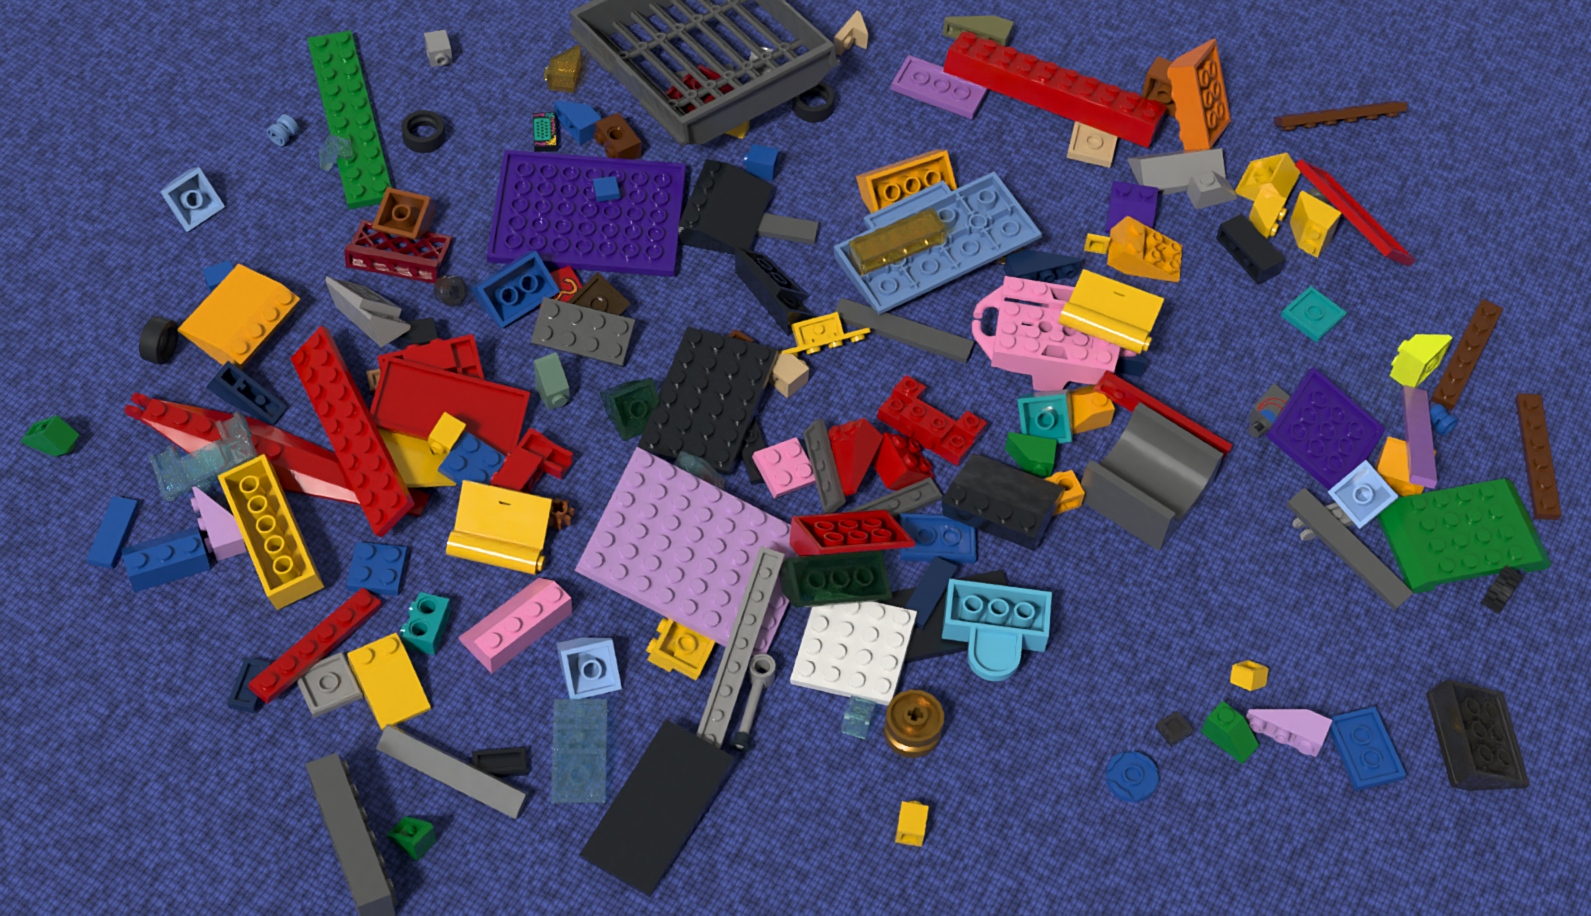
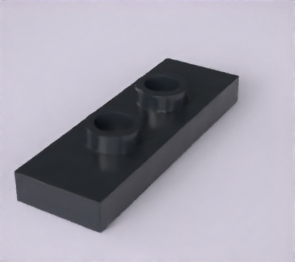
M755 416L740 451L750 485L765 483L752 458L754 452L765 449Z

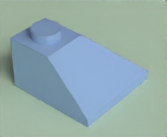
M200 167L189 169L171 181L160 192L186 232L225 207Z
M1367 460L1328 491L1330 496L1359 529H1362L1399 498Z
M582 637L556 643L570 701L622 689L612 638Z

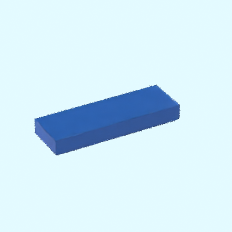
M112 497L87 556L88 564L113 569L139 504L137 500Z

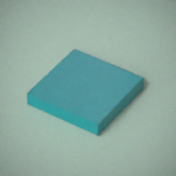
M1310 286L1290 303L1280 316L1318 343L1346 317L1347 312Z

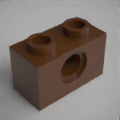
M619 112L595 122L594 139L598 145H602L608 158L635 160L641 157V141Z

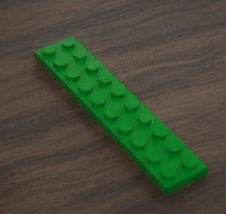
M350 30L307 38L348 210L381 204L387 187L391 188L352 32Z

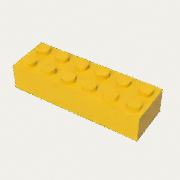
M265 454L218 475L265 593L274 607L279 610L324 588L276 472Z

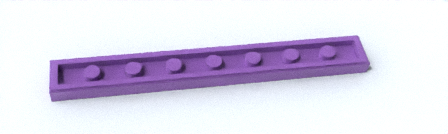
M1404 385L1401 396L1409 482L1433 489L1437 483L1427 391Z

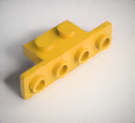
M838 312L794 323L791 327L797 347L780 351L778 354H793L797 358L799 352L806 351L808 355L821 351L820 347L828 345L829 349L843 345L842 341L846 339H851V343L865 339L864 335L870 332V328L844 334Z

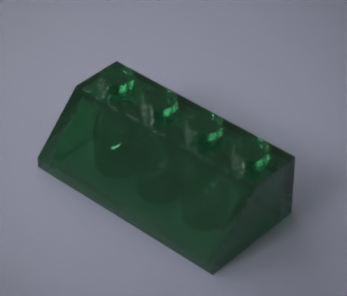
M882 550L788 557L781 564L778 573L782 593L794 608L887 601L892 599Z

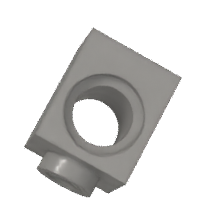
M446 29L424 33L425 48L431 68L453 64L451 46Z

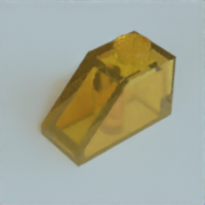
M576 45L551 58L549 67H545L544 80H547L548 90L574 93L582 63L581 45Z

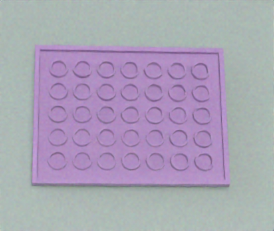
M636 447L574 571L726 647L760 546L783 553L785 555L750 657L752 659L757 654L767 653L809 556L797 555L789 545L791 525Z

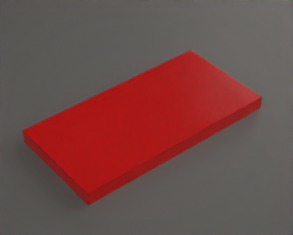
M1300 159L1295 164L1298 170L1385 257L1410 266L1415 261L1326 170L1303 159Z
M386 355L370 414L378 429L428 441L432 430L444 412L466 424L465 431L506 457L507 454H512L517 447L530 392Z

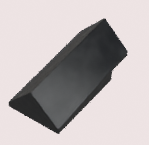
M740 247L735 249V273L787 336L793 333L792 324L816 318L802 303L807 295L765 254Z

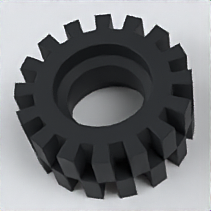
M1505 566L1484 596L1481 604L1499 614L1524 576Z

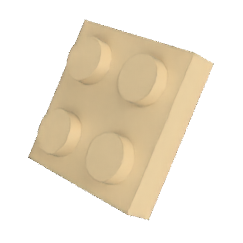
M1075 121L1066 158L1110 168L1117 136Z

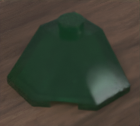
M651 377L621 383L599 392L606 414L622 441L643 433L653 408L656 409L660 401Z

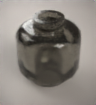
M444 275L436 280L433 293L441 304L455 307L465 301L468 295V288L465 281L460 277Z

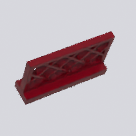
M362 220L351 244L347 243L344 249L345 266L348 268L437 284L439 271L452 244V236L426 232L419 238L421 241L413 244L409 241V238L401 236L389 240L387 235L390 234L376 231L366 235L364 233L365 229L372 230L374 222ZM382 238L384 241L376 245L372 243L373 240ZM402 242L406 244L405 247L400 249L394 246ZM436 242L444 243V245L434 248L432 244ZM365 243H366L369 247H364V246H359V245H362V244H365ZM425 246L429 249V251L421 254L417 250ZM389 247L392 252H390V251H385V250H383V249ZM412 252L415 256L406 255V253ZM432 256H435V258H436L437 260L428 259V258H429V257H432Z

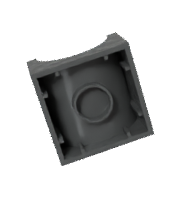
M1139 403L1134 408L1128 425L1109 454L1099 464L1090 460L1086 465L1081 481V487L1085 492L1083 503L1160 551L1212 487L1223 453L1144 404Z

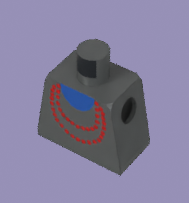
M1275 383L1266 391L1251 411L1249 417L1251 425L1248 427V432L1254 438L1266 434L1290 398Z

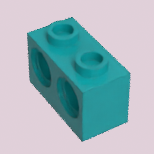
M419 592L417 600L411 602L408 623L404 622L401 628L400 637L403 638L405 649L435 656L451 614L449 599ZM426 611H434V612H432V613H430V614H425V613H424V612H426ZM420 632L425 633V634L422 635V636H417V635H416L417 633H420Z

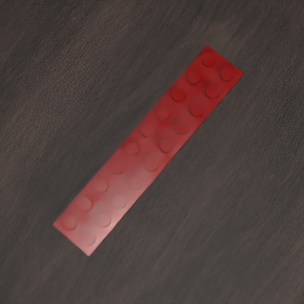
M320 326L290 359L374 534L383 537L415 503L328 328Z

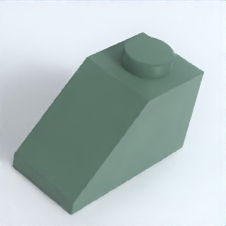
M554 352L534 360L535 387L547 410L561 407L570 402L569 385L558 354Z

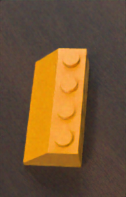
M936 149L856 176L861 198L871 214L943 180L951 191L957 189L947 150Z

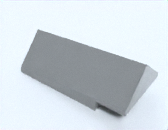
M1211 147L1210 149L1181 150L1129 157L1127 160L1139 185L1158 187V191H1161L1163 195L1187 191L1192 175L1214 171L1226 179L1222 148Z
M326 276L325 282L336 308L381 348L410 330L411 325L399 318L402 309L366 286Z

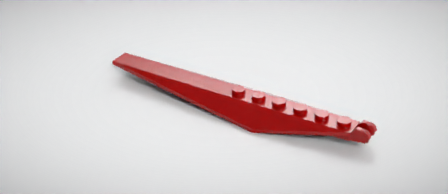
M137 392L133 394L131 400L138 406L146 408L145 411L130 404L124 409L126 415L149 425L217 475L265 454L276 472L283 491L360 505L336 453L258 419L153 398L150 399L146 395ZM414 487L407 488L415 505L406 514L420 517L430 498V494Z

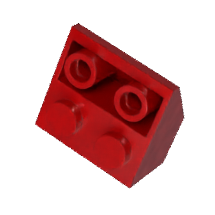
M887 432L883 434L884 437L871 462L887 489L897 491L929 477L932 480L935 478L931 471V464L922 456L919 451L921 448L914 439L904 438Z

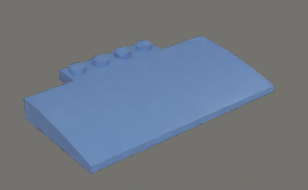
M994 171L953 191L949 189L943 180L863 217L864 224L868 230L835 245L834 258L867 302L880 315L1042 238V233Z

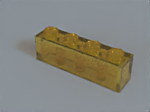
M933 208L920 211L916 215L898 220L894 224L878 228L874 232L849 241V256L860 275L863 276L946 242L945 226Z

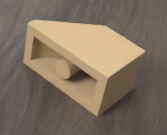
M778 354L768 382L786 398H789L808 383L809 368L803 360L797 359L793 354Z

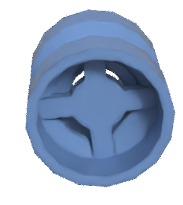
M283 114L277 119V123L272 124L266 132L272 142L278 146H284L288 142L289 137L294 136L298 132L299 127L294 119Z

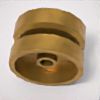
M912 689L900 692L892 698L887 707L883 735L887 745L895 753L907 758H919L931 753L940 741L944 724V711L940 702L933 695L925 691Z

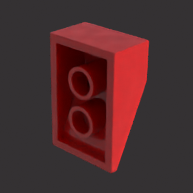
M865 418L833 426L827 433L844 496L856 493L884 437Z

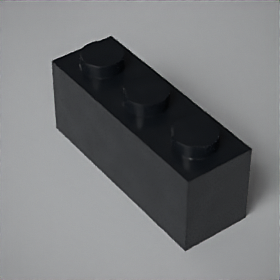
M1242 213L1220 224L1216 239L1258 285L1280 274L1285 261L1284 258Z

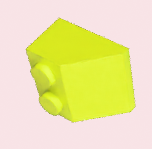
M1416 334L1409 341L1404 340L1397 350L1399 354L1391 363L1393 369L1389 376L1403 386L1417 388L1440 366L1453 337L1450 335Z

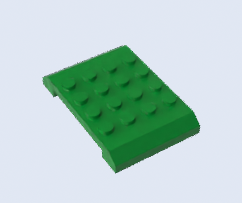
M1505 478L1399 497L1376 516L1405 584L1413 594L1432 591L1436 585L1499 574L1505 566L1513 570L1524 569L1525 573L1548 569L1551 565L1550 559L1514 483Z

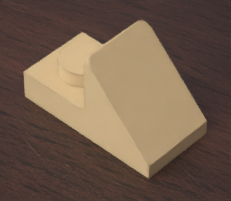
M856 11L834 37L836 54L841 56L853 43L864 49L867 48L868 32L861 12Z

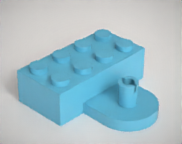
M949 579L945 599L942 639L969 642L967 658L973 672L985 680H1005L1011 677L1018 669L1021 649L1045 651L1049 638L1052 592Z

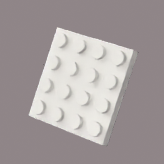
M817 590L791 674L790 683L888 706L891 699L895 697L915 626L917 611Z

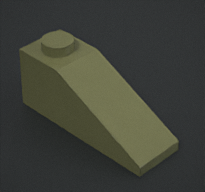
M994 15L946 17L942 35L957 39L963 31L971 32L977 37L993 40L997 44L1007 47L1012 36L1014 22Z

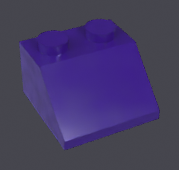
M1113 181L1108 199L1105 233H1111V229L1126 216L1152 228L1157 205L1158 187Z

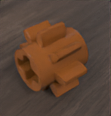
M556 498L552 501L548 522L549 528L554 527L561 530L566 525L571 526L574 508H569V500L563 501Z

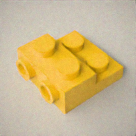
M663 617L656 630L660 633L658 639L653 637L646 649V652L650 653L647 661L668 672L673 668L696 680L715 641L669 618Z

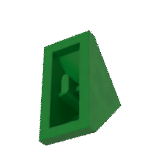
M407 816L386 835L389 840L416 862L436 844L434 827L430 822Z

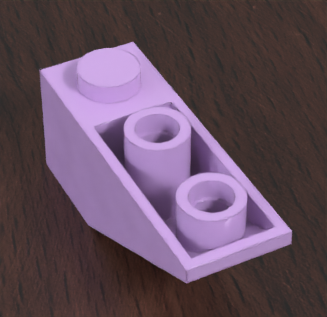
M196 486L192 487L195 497L190 498L194 512H200L201 518H197L201 532H207L208 538L204 539L208 553L214 552L216 560L220 561L247 552L235 517Z
M1249 709L1245 718L1252 731L1263 733L1272 737L1278 743L1288 744L1298 749L1301 753L1314 757L1317 756L1332 723L1331 719L1308 709Z

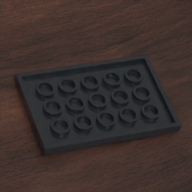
M687 327L637 447L658 458L731 476L778 357V349Z

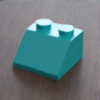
M1070 389L1022 394L1017 399L1022 434L1057 440L1056 443L1072 442L1073 410Z

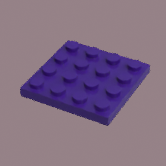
M1312 367L1306 372L1265 436L1325 488L1330 490L1367 459L1385 428L1315 367Z

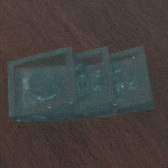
M554 699L551 803H606L607 699Z

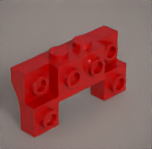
M473 334L448 340L435 339L430 341L429 344L422 346L413 344L407 346L405 350L377 356L380 372L387 355L485 380Z
M905 375L893 388L892 395L878 409L877 419L901 432L904 436L914 439L924 448L931 450L958 467L976 441L985 432L987 422L969 411H966L958 421L946 416L921 401L926 386Z
M529 428L512 454H507L500 471H496L493 474L490 485L529 494L543 472L562 479L574 462L573 453L554 444L540 432Z

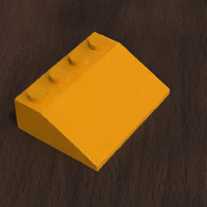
M238 264L177 331L224 366L227 361H230L242 370L295 311L300 298L281 283Z

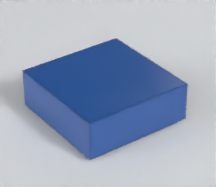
M616 176L593 179L597 202L620 199Z

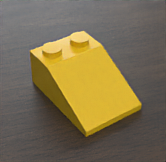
M396 632L347 653L350 669L382 731H384L387 724L395 726L431 710L409 656Z

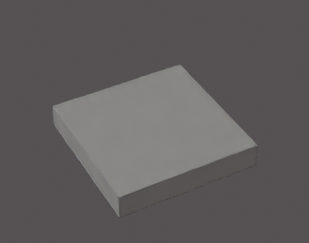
M343 652L317 662L296 680L313 719L363 698Z

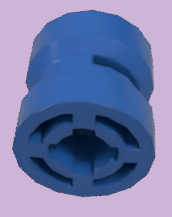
M1441 403L1435 405L1429 411L1431 426L1436 428V432L1441 437L1447 435L1458 423V419L1453 414H1448L1446 408Z

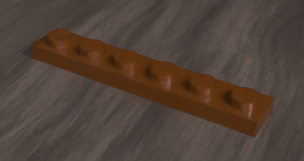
M1390 101L1274 116V125L1281 126L1282 130L1296 129L1295 125L1303 124V127H1314L1316 122L1324 121V125L1336 124L1338 119H1344V122L1358 121V117L1365 116V119H1376L1378 114L1384 113L1387 117L1398 116L1400 111H1407V104L1404 101Z
M1481 299L1430 400L1431 402L1441 403L1445 408L1453 410L1503 310L1502 307Z
M1518 393L1515 397L1534 519L1559 520L1561 509L1542 396Z

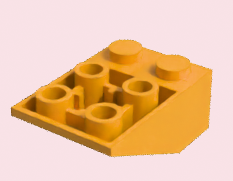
M1126 216L1111 229L1107 265L1127 275L1172 282L1180 280L1181 244L1129 216Z

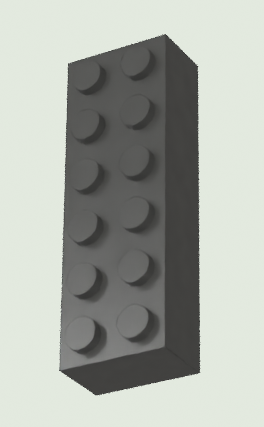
M336 752L306 763L313 793L358 915L396 916L394 906L398 905L395 896L396 892L391 878H388L383 857L379 854L374 833L369 828L364 807H361L359 794L355 784L352 783L346 760L341 762Z

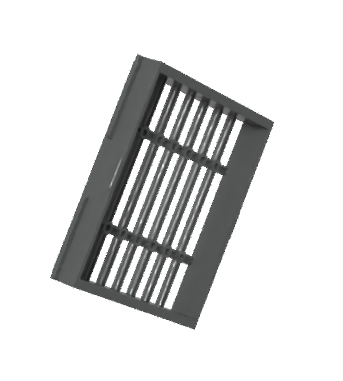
M592 0L569 12L573 28L569 30V34L608 73H612L640 101V105L681 146L685 144H704L815 87L832 68L840 65V60L836 57L835 45L785 0L754 1L796 38L789 43L782 42L742 5L749 0H724L726 3L720 6L714 5L709 0H697L708 11L702 15L695 14L682 0ZM674 5L689 21L683 24L677 23L663 9ZM734 9L777 49L772 52H765L723 13ZM656 14L671 30L665 33L658 32L645 18ZM716 18L751 50L758 59L752 62L746 61L705 22ZM637 23L653 39L641 42L626 27ZM698 27L740 68L728 71L687 31ZM619 32L634 48L629 51H622L608 36ZM679 36L721 78L715 81L707 79L669 40ZM660 45L703 87L697 90H690L650 50ZM802 45L810 50L801 56L793 52V50ZM642 55L683 97L677 100L671 99L631 59ZM782 56H786L790 61L781 66L774 61ZM767 65L771 69L770 72L761 75L756 71V69ZM748 74L753 79L752 81L743 85L737 80ZM727 84L731 85L734 90L725 95L719 90V88ZM710 93L715 100L705 104L699 99ZM692 103L697 109L686 114L681 108Z

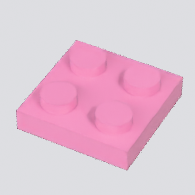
M797 437L754 452L752 456L774 499L816 483L811 463Z

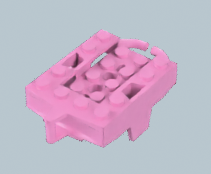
M1005 276L1003 285L984 297L976 305L973 312V317L980 319L985 309L989 307L998 309L994 336H987L982 332L981 321L979 320L972 321V334L990 358L992 367L1031 375L1034 390L1044 392L1062 390L1068 381L1096 384L1106 370L1114 374L1118 357L1136 356L1137 353L1058 324L1063 307L1066 302H1069L1075 287ZM1007 297L1022 301H1032L1042 304V307L1004 300ZM1022 323H1024V324H1030V325H1033V326L1022 325Z

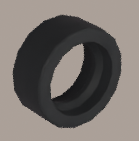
M820 81L815 87L792 98L793 112L804 121H823L832 114L835 99L834 92L829 85ZM806 96H818L824 99L826 103L821 106L812 107L802 103L801 99Z
M418 110L412 112L404 118L401 124L403 142L413 152H433L439 149L445 141L444 121L440 115L433 111ZM419 126H430L437 130L428 137H416L410 134L414 128Z
M153 316L148 320L139 341V353L143 360L159 365L166 364L170 360L176 349L179 331H177L178 325L174 320L160 316Z

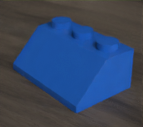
M528 251L470 287L482 309L499 328L505 327L541 304L543 297L551 298L560 292L537 251Z
M197 526L121 549L134 593L211 570Z

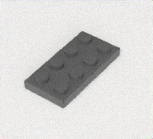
M543 297L531 344L624 367L636 320Z

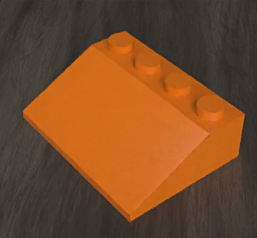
M1211 39L1176 58L1168 67L1167 76L1172 84L1171 96L1176 105L1175 117L1180 125L1179 137L1180 141L1183 142L1184 150L1210 149L1231 122L1216 39Z

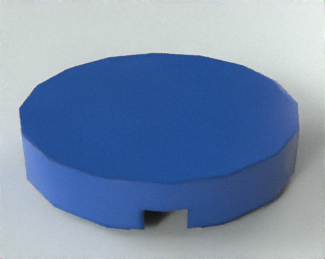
M1132 751V753H1118L1110 760L1105 773L1108 789L1115 797L1132 803L1145 801L1152 796L1159 783V777L1155 763L1148 756Z

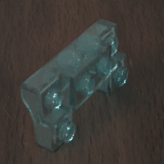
M235 412L233 413V418L225 422H216L222 440L219 439L182 458L177 448L172 445L167 446V451L159 455L151 454L148 456L164 500L171 501L191 490L193 491L192 487L195 486L203 492L211 487L210 484L219 480L218 475L258 457L250 438L252 434L242 413Z

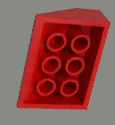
M886 510L792 516L789 545L797 555L805 557L819 554L832 555L844 552L856 553L859 551L915 547L913 539Z

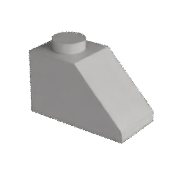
M1214 171L1191 176L1187 195L1195 209L1237 199V195L1229 181Z

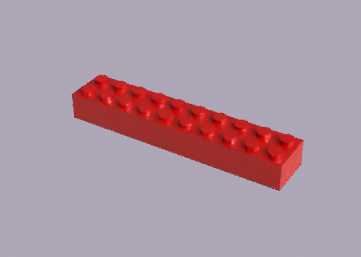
M963 31L950 46L943 72L1146 148L1150 146L1158 133L1167 106L1162 105L1159 101L1148 100L1137 93H1129L1121 90L1116 85L1102 83L1094 77H1086L1075 70L1061 68L1053 62L1042 61L1034 55L1023 54L1015 48L1004 47L993 40L977 37L971 32Z

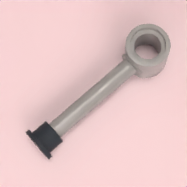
M757 654L752 657L749 663V681L752 684L739 732L735 733L734 739L729 743V746L738 752L745 753L750 751L749 742L751 737L749 732L762 689L770 687L775 680V661L767 654ZM765 669L768 672L761 674L757 670Z

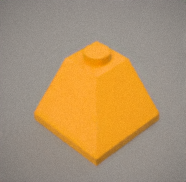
M1095 385L1070 390L1073 410V434L1111 425L1115 411L1114 405L1104 394L1093 390Z

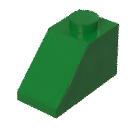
M58 415L34 422L20 441L27 446L55 457L70 453L76 446L75 440L79 434Z
M1008 432L1005 450L1024 472L1037 477H1051L1057 440Z
M1224 701L1206 718L1201 733L1242 765L1259 747L1245 718Z

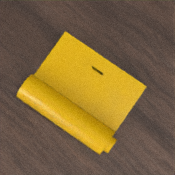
M1083 269L1069 302H1066L1063 307L1058 324L1141 354L1143 350L1148 351L1152 340L1149 335L1162 307L1164 298Z
M378 429L407 488L456 486L455 482L438 472V468L447 457V454L443 453L441 455L433 451L428 441Z
M463 480L455 528L449 535L446 554L536 575L538 571H543L546 557L542 556L553 499Z

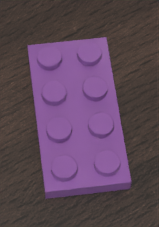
M910 55L907 56L891 84V90L969 119H973L988 91V88L943 72V67Z

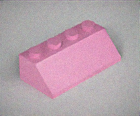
M538 578L462 634L459 640L493 674L571 615V597L555 581Z

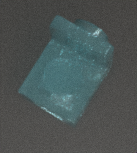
M329 134L319 151L320 169L329 171L339 157L350 159L352 157L351 140Z
M851 695L844 712L841 732L865 739L877 702Z

